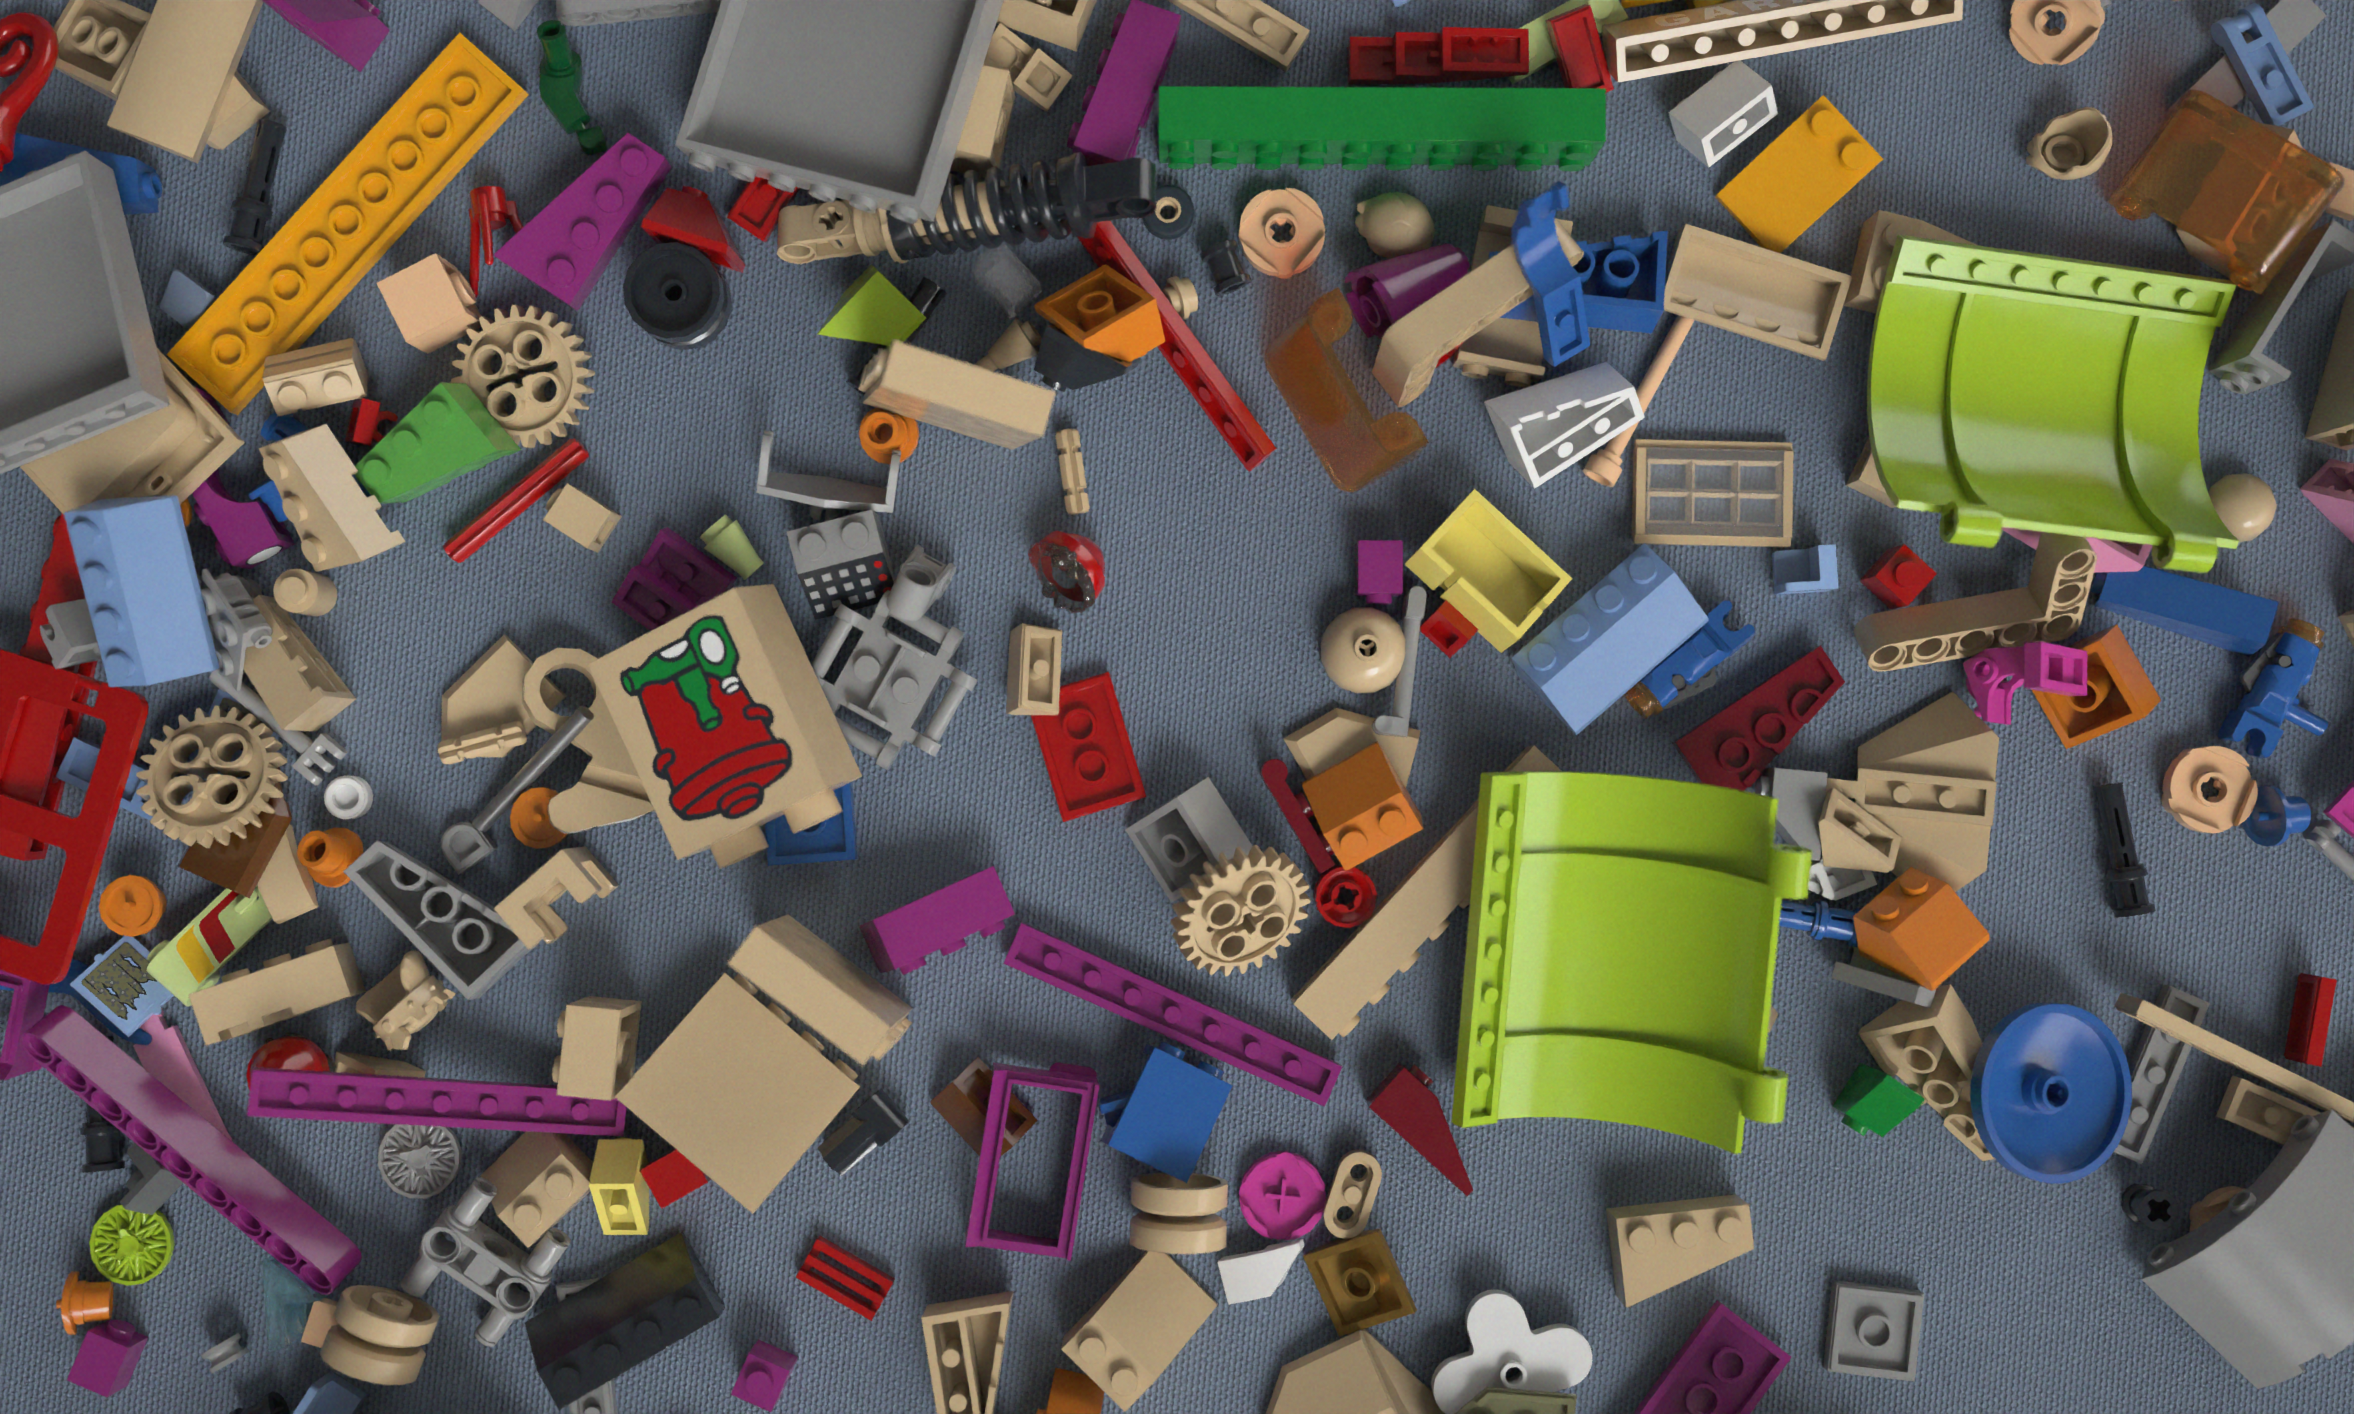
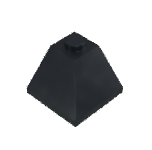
M1051 324L1047 326L1043 334L1034 371L1044 375L1042 382L1056 390L1065 392L1067 388L1075 390L1123 376L1136 368L1141 358L1127 362L1085 348Z

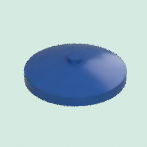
M2042 1002L2026 1005L2014 1010L2000 1020L1990 1031L1975 1059L1970 1082V1102L1974 1123L1982 1142L1990 1154L2003 1167L2018 1176L2044 1183L2061 1184L2076 1181L2091 1174L2112 1155L2123 1137L2130 1116L2132 1103L2131 1075L2120 1043L2112 1031L2099 1018L2076 1006Z

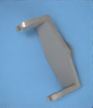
M764 430L756 493L812 505L810 516L818 521H821L823 509L826 510L825 521L837 519L838 509L873 510L875 512L893 513L901 457L900 450H892L887 489L827 476L770 472L773 431Z

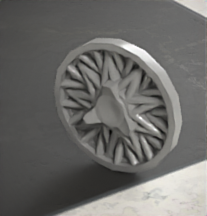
M395 1124L385 1134L379 1146L378 1166L383 1180L394 1192L407 1198L425 1199L443 1192L455 1180L461 1167L462 1150L456 1134L449 1127Z

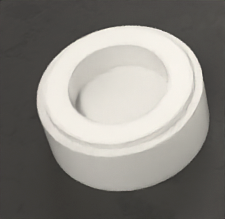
M340 776L328 784L324 793V802L326 808L333 816L340 819H355L368 812L373 802V792L370 785L361 777Z

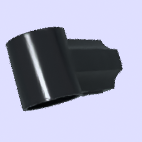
M882 1088L852 1113L853 1117L843 1126L836 1129L818 1147L823 1160L840 1176H843L877 1145L882 1147L910 1122Z

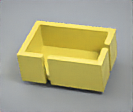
M1476 489L1453 510L1405 563L1433 591L1438 586H1441L1445 592L1440 597L1444 601L1447 600L1478 629V632L1500 653L1504 652L1523 636L1543 613V610L1552 603L1573 579Z

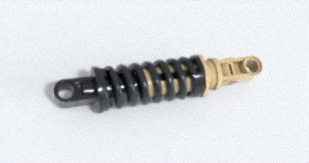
M1075 152L1070 156L1049 159L1051 172H1056L1055 179H1051L1049 168L1043 160H1036L1033 163L1031 170L1032 182H1028L1025 168L1019 163H1014L1009 168V185H1006L1002 171L996 166L988 168L984 182L981 181L978 172L972 169L964 173L962 185H959L954 174L949 173L934 222L920 218L917 219L916 223L904 222L893 217L890 214L891 211L876 208L875 213L865 212L851 206L849 200L806 206H787L782 208L778 215L777 255L780 259L789 263L805 264L813 260L849 257L857 254H864L867 257L877 256L880 251L888 250L894 262L898 261L901 264L914 258H928L936 250L942 255H951L958 248L965 252H973L981 244L988 249H996L1003 241L1010 246H1018L1026 238L1033 243H1040L1049 234L1056 240L1066 239L1071 232L1072 237L1079 236L1089 239L1095 235L1097 222L1124 218H1144L1156 211V167L1153 162L1144 158H1128L1119 162L1089 166L1082 152Z

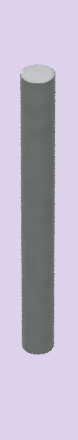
M580 706L473 819L472 824L476 830L485 833L594 719L593 713L588 708Z

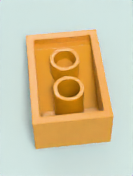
M1823 95L1716 194L1715 198L1762 248L1781 253L1877 166L1883 158Z

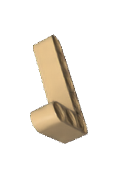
M1555 218L1556 234L1562 250L1570 264L1574 267L1581 260L1584 252ZM1510 245L1402 317L1386 331L1380 344L1372 374L1398 407L1409 404L1425 391L1441 356L1533 295V290L1527 283L1517 262L1513 245Z
M2042 532L2039 537L2028 587L1874 613L1864 617L1856 624L1854 636L1869 667L1878 672L1975 656L1988 648L2024 646V643L2060 641L2073 635L2081 624L2097 563V555L2086 537Z

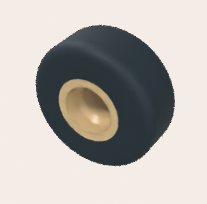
M1163 185L1157 187L1156 211L1152 215L1144 217L1143 222L1148 231L1155 237L1164 240L1179 238L1189 230L1193 223V202L1187 192L1177 186ZM1164 206H1172L1175 209L1176 214L1172 219L1162 217L1161 209Z

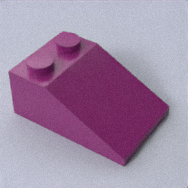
M262 0L290 25L359 72L363 70L390 31L378 19L381 11L367 0Z

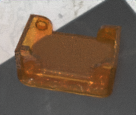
M2192 89L2187 90L2170 111L2113 191L2108 203L2114 206L2115 211L2119 215L2132 221L2137 220V218L2148 219L2153 212L2228 256L2230 260L2227 263V268L2230 272L2231 281L2244 290H2254L2262 295L2328 210L2343 188L2345 180L2343 175L2329 163L2203 91Z
M1337 287L1318 298L1269 343L1265 351L1264 363L1269 375L1333 484L1344 492H1357L1416 459L1428 445L1429 441L1416 420L1404 412H1393L1374 421L1332 346V343L1341 339L1348 332L1352 324L1350 306Z

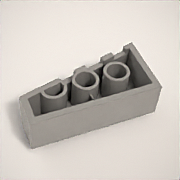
M377 840L343 871L467 1000L479 999L531 950L523 944L494 910V906L390 843Z

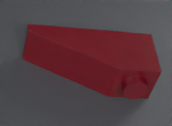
M1399 1062L1365 1102L1371 1110L1468 1197L1473 1188L1438 1098L1429 1089L1434 1081L1417 1065L1414 1064L1408 1070Z

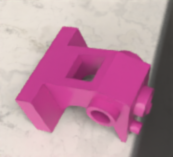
M2044 642L2024 643V646L1988 648L1962 663L1967 675V689L1971 696L1976 699L1978 705L1974 708V713L1977 717H1982L1985 722L2011 725L2012 696L2016 688L2022 686L2023 683L2026 689L2067 696L2087 695V651ZM2013 675L2012 679L2008 681L2006 677Z

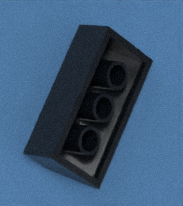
M682 1231L591 1285L527 1320L525 1326L537 1372L558 1410H561L716 1320L725 1309V1306Z

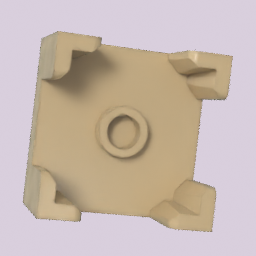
M586 846L562 849L500 902L494 910L528 949H533L542 939L547 944L554 943L568 930L566 923L550 906L567 890L578 903H583L595 894L600 898H605L619 885Z

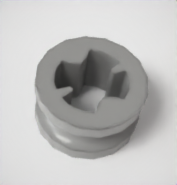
M239 1333L201 1354L203 1359L211 1361V1367L209 1368L211 1374L249 1352L247 1347L244 1348L239 1345V1339L241 1338Z

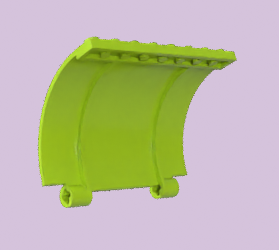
M1898 234L1876 311L1867 379V417L1871 450L1878 476L1889 499L1897 508L1940 513L1939 534L1941 540L1945 543L1991 548L1998 542L2002 527L2150 544L2152 545V560L2158 568L2197 573L2208 572L2215 563L2218 547L2236 549L2239 540L2227 529L2218 516L2210 499L2202 472L2198 436L2199 403L2204 368L2215 329L2223 324L2236 284L2225 279Z
M1577 771L1481 773L1451 1123L1461 1128L1494 1124L1499 1119L1560 1117L1591 1119L1665 1131L1719 1147L1733 1154H1739L1742 1152L1745 1118L1761 1123L1782 1122L1784 1120L1788 1074L1776 1068L1764 1067L1782 897L1801 899L1808 896L1812 850L1797 845L1774 844L1778 798L1709 784L1626 774Z

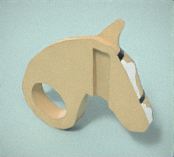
M556 648L538 657L525 675L522 691V704L535 725L554 735L570 716H560L549 710L543 703L540 694V684L543 678L551 671L569 668L583 673L592 684L594 699L589 710L593 713L594 719L571 742V744L587 753L591 757V761L585 768L580 780L572 788L560 792L549 801L547 810L550 823L556 830L564 834L577 833L601 826L631 821L655 811L588 666L589 663L598 658L582 649Z

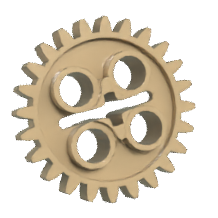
M512 305L510 315L506 310L496 308L494 309L495 322L484 316L479 317L483 330L480 332L468 328L466 332L471 338L472 343L470 345L457 344V348L465 354V359L452 361L453 366L462 369V376L451 379V383H466L517 445L521 440L524 448H535L536 438L540 444L550 445L552 444L551 432L556 436L566 437L567 431L564 423L580 424L574 411L576 409L589 410V406L581 400L582 394L594 393L595 390L584 384V378L595 375V371L583 368L582 365L592 355L589 352L577 351L584 338L579 335L568 336L572 328L571 323L561 321L557 324L558 314L547 311L542 316L541 308L529 306L527 312H525L522 306ZM539 338L542 343V352L538 358L533 360L530 355V346L534 340ZM499 353L502 357V366L494 374L490 363L493 356ZM554 362L558 363V367L555 370L525 376L522 378L523 384L508 382L492 392L489 391V386L494 383L507 382L523 377L524 370L538 372L554 364ZM550 380H553L557 388L556 395L551 401H547L544 395L545 385ZM513 394L517 406L513 414L509 416L505 411V401L508 396Z
M215 705L211 716L201 708H196L194 721L188 720L182 714L179 715L180 728L174 730L164 725L162 728L167 738L164 741L150 740L151 745L157 749L155 755H142L140 758L150 765L149 770L136 773V777L148 783V785L136 790L137 795L148 800L141 806L142 811L153 816L150 823L160 830L164 829L163 833L173 840L179 838L180 841L188 846H192L197 840L205 848H210L214 837L226 846L229 845L231 832H234L243 839L246 838L245 825L250 822L258 828L262 827L258 814L261 811L273 814L275 810L267 802L270 798H282L284 795L274 787L275 783L288 779L287 775L276 769L287 763V759L277 752L283 746L282 743L275 737H271L273 731L264 723L260 724V720L249 713L245 716L235 707L227 714L219 705ZM243 748L242 755L237 760L231 762L232 755L237 750ZM199 749L195 759L187 762L189 755ZM177 774H188V776L175 777ZM250 775L247 779H237V777ZM238 790L237 797L231 803L226 804L225 802L229 794ZM194 791L190 801L182 805L185 795Z
M1253 845L1248 855L1244 853L1240 846L1236 847L1234 857L1228 859L1223 852L1220 853L1219 864L1215 867L1208 862L1203 863L1206 873L1202 877L1191 874L1189 877L1194 884L1192 889L1183 888L1179 890L1185 902H1179L1172 906L1178 915L1170 920L1171 925L1176 931L1172 936L1187 961L1191 960L1198 970L1205 967L1210 975H1213L1220 968L1225 976H1229L1234 966H1237L1241 974H1245L1248 963L1254 962L1258 968H1261L1263 956L1267 954L1271 958L1276 959L1277 952L1275 948L1278 945L1289 947L1291 944L1286 936L1289 933L1301 932L1295 921L1308 917L1302 906L1310 903L1311 899L1305 893L1309 889V885L1303 879V873L1294 862H1291L1284 852L1278 855L1273 847H1269L1263 853L1257 845Z

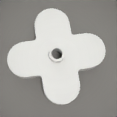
M1487 1290L1475 1296L1466 1309L1465 1326L1471 1342L1469 1351L1448 1357L1442 1361L1433 1373L1431 1388L1437 1405L1445 1414H1455L1486 1387L1556 1392L1580 1383L1587 1376L1592 1365V1351L1582 1333L1570 1325L1557 1323L1531 1330L1525 1312L1515 1297L1502 1290ZM1517 1367L1520 1369L1515 1376L1505 1377L1506 1371L1509 1368Z

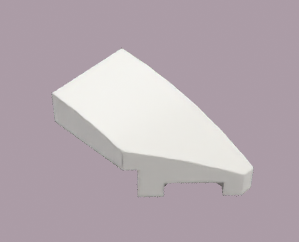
M1823 857L1820 858V861L1814 860L1811 862L1808 890L1828 899L1836 901L1877 885L1872 871L1823 866Z
M1303 1239L1271 1244L1260 1251L1222 1257L1218 1261V1266L1228 1305L1270 1297L1277 1287L1283 1283L1291 1265L1304 1247Z

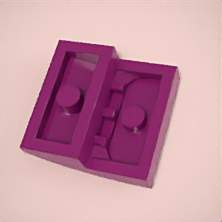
M666 527L659 531L640 564L631 568L611 602L652 631L729 591L737 577Z

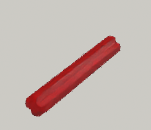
M574 438L569 439L446 541L443 548L448 556L458 563L465 561L589 457L586 448Z

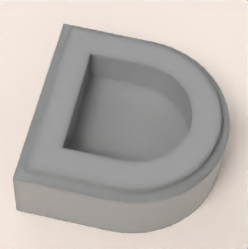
M460 822L450 826L443 834L441 840L442 852L458 875L467 872L498 848L487 832L483 833L480 830H476L472 822Z

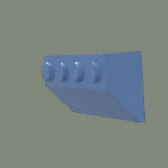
M178 496L100 499L64 512L109 687L148 686L218 669L219 663Z
M1644 543L1511 659L1518 677L1575 735H1578L1705 625L1709 619L1675 571Z

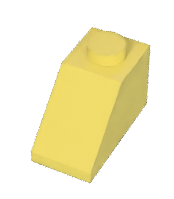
M625 1137L598 1139L589 1187L604 1235H648L649 1187L640 1170L649 1162L643 1139Z

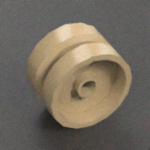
M1150 1173L1133 1177L1131 1182V1204L1143 1212L1131 1217L1130 1245L1142 1250L1168 1254L1208 1253L1225 1248L1227 1223L1226 1220L1214 1213L1227 1207L1228 1181L1220 1177L1196 1173L1191 1174L1187 1183L1166 1173Z
M356 1285L348 1287L342 1292L334 1313L339 1324L332 1326L327 1332L320 1354L323 1361L329 1366L350 1377L370 1383L405 1385L417 1379L426 1356L421 1345L428 1344L432 1339L440 1316L435 1308L410 1294L377 1286Z

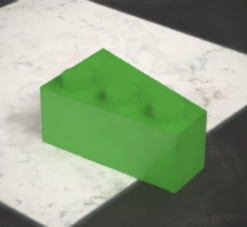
M440 382L355 465L358 470L355 476L371 496L375 495L380 504L403 503L441 487L463 474L481 469L486 464L503 456L512 455L521 449L466 383Z

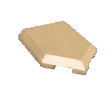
M503 635L442 695L441 741L452 738L460 740V737L492 727L501 729V725L513 721L522 722L526 735L537 726L532 722L522 704L523 680L533 662L507 635ZM547 676L543 678L540 684V694L543 703L552 711L566 695ZM504 746V750L479 757H505L515 747L507 748Z
M1335 708L1286 736L1283 740L1294 756L1306 780L1378 741L1406 787L1419 741L1420 730L1408 727L1407 737L1378 735L1372 729V723L1376 718Z
M1361 1330L1282 1366L1266 1414H1398Z

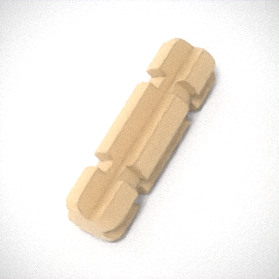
M1063 429L1056 432L1057 449L1061 451V455H1058L1063 490L1067 491V495L1064 496L1065 507L1068 514H1083L1088 512L1090 507L1088 494L1084 493V489L1087 486L1082 452H1078V448L1081 447L1080 436L1077 429Z
M513 721L501 725V729L492 727L460 737V740L452 738L441 741L437 746L438 753L443 764H454L464 761V757L472 759L504 750V746L512 748L523 745L527 742V735L522 722Z

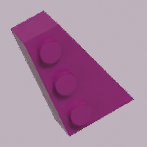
M991 866L866 922L859 927L879 972L884 973L900 968L902 975L926 965L927 962L924 956L940 949L942 956H945L967 946L964 937L977 931L984 938L1006 928L1003 919L1015 913L994 866Z

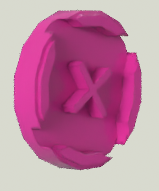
M1289 1151L1269 1152L1254 1160L1244 1172L1239 1187L1240 1208L1248 1225L1261 1236L1277 1240H1295L1310 1232L1322 1218L1326 1201L1325 1184L1316 1166L1304 1156Z

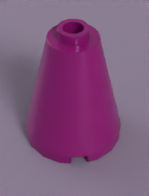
M1444 243L1356 268L1345 277V283L1351 281L1352 291L1346 294L1347 302L1355 320L1365 335L1369 338L1376 334L1382 340L1386 331L1394 323L1467 275L1469 261L1460 248Z

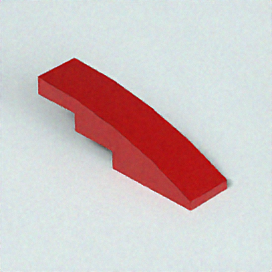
M1442 27L1439 33L1395 32L1393 37L1350 36L1347 42L1348 85L1444 83L1527 75L1529 73V29Z

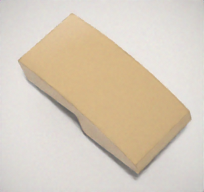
M290 824L257 884L267 909L277 924H281L319 907L313 879L308 873L307 867L301 864L298 859L293 826Z

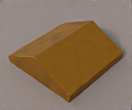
M1380 1228L1362 1231L1353 1238H1337L1303 1255L1339 1336L1414 1314L1417 1311Z

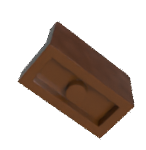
M977 1057L948 1086L938 1093L930 1103L980 1156L992 1083V1071ZM1012 1092L1010 1093L1000 1157L1010 1150L1038 1121Z

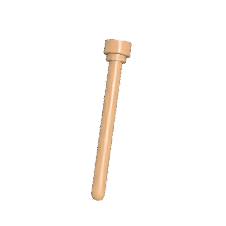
M1680 315L1675 319L1636 391L1643 414L1695 320ZM1639 422L1609 440L1605 449H1599L1596 455L1592 454L1583 469V473L1599 484L1614 487L1622 472L1620 456Z

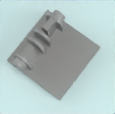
M204 569L202 570L200 590L219 663L217 670L221 676H227L236 691H239L242 685L246 648L254 645L257 648L268 646L272 641V628L263 615L260 614V610L254 605L253 599L249 596L238 577L231 576L229 573H223L214 580L209 571Z

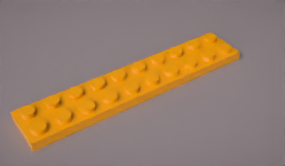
M459 32L166 355L230 413L238 415L265 386L262 378L263 370L265 369V357L298 350L529 94Z

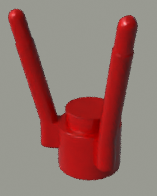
M498 186L478 187L469 193L471 208L468 209L471 224L469 285L476 298L478 297L480 268V232H482L485 263L492 265L494 262L492 230L505 227V219L510 220L515 234L523 228L518 216L516 202L507 201L504 188Z

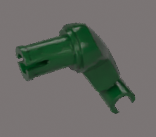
M557 20L545 21L537 28V35L545 55L540 63L539 89L541 99L568 135L576 132L581 149L585 154L594 155L606 151V140L601 127L598 125L588 129L585 128L590 121V116L579 98L583 74L581 57L577 52L570 49L565 25H561V22Z

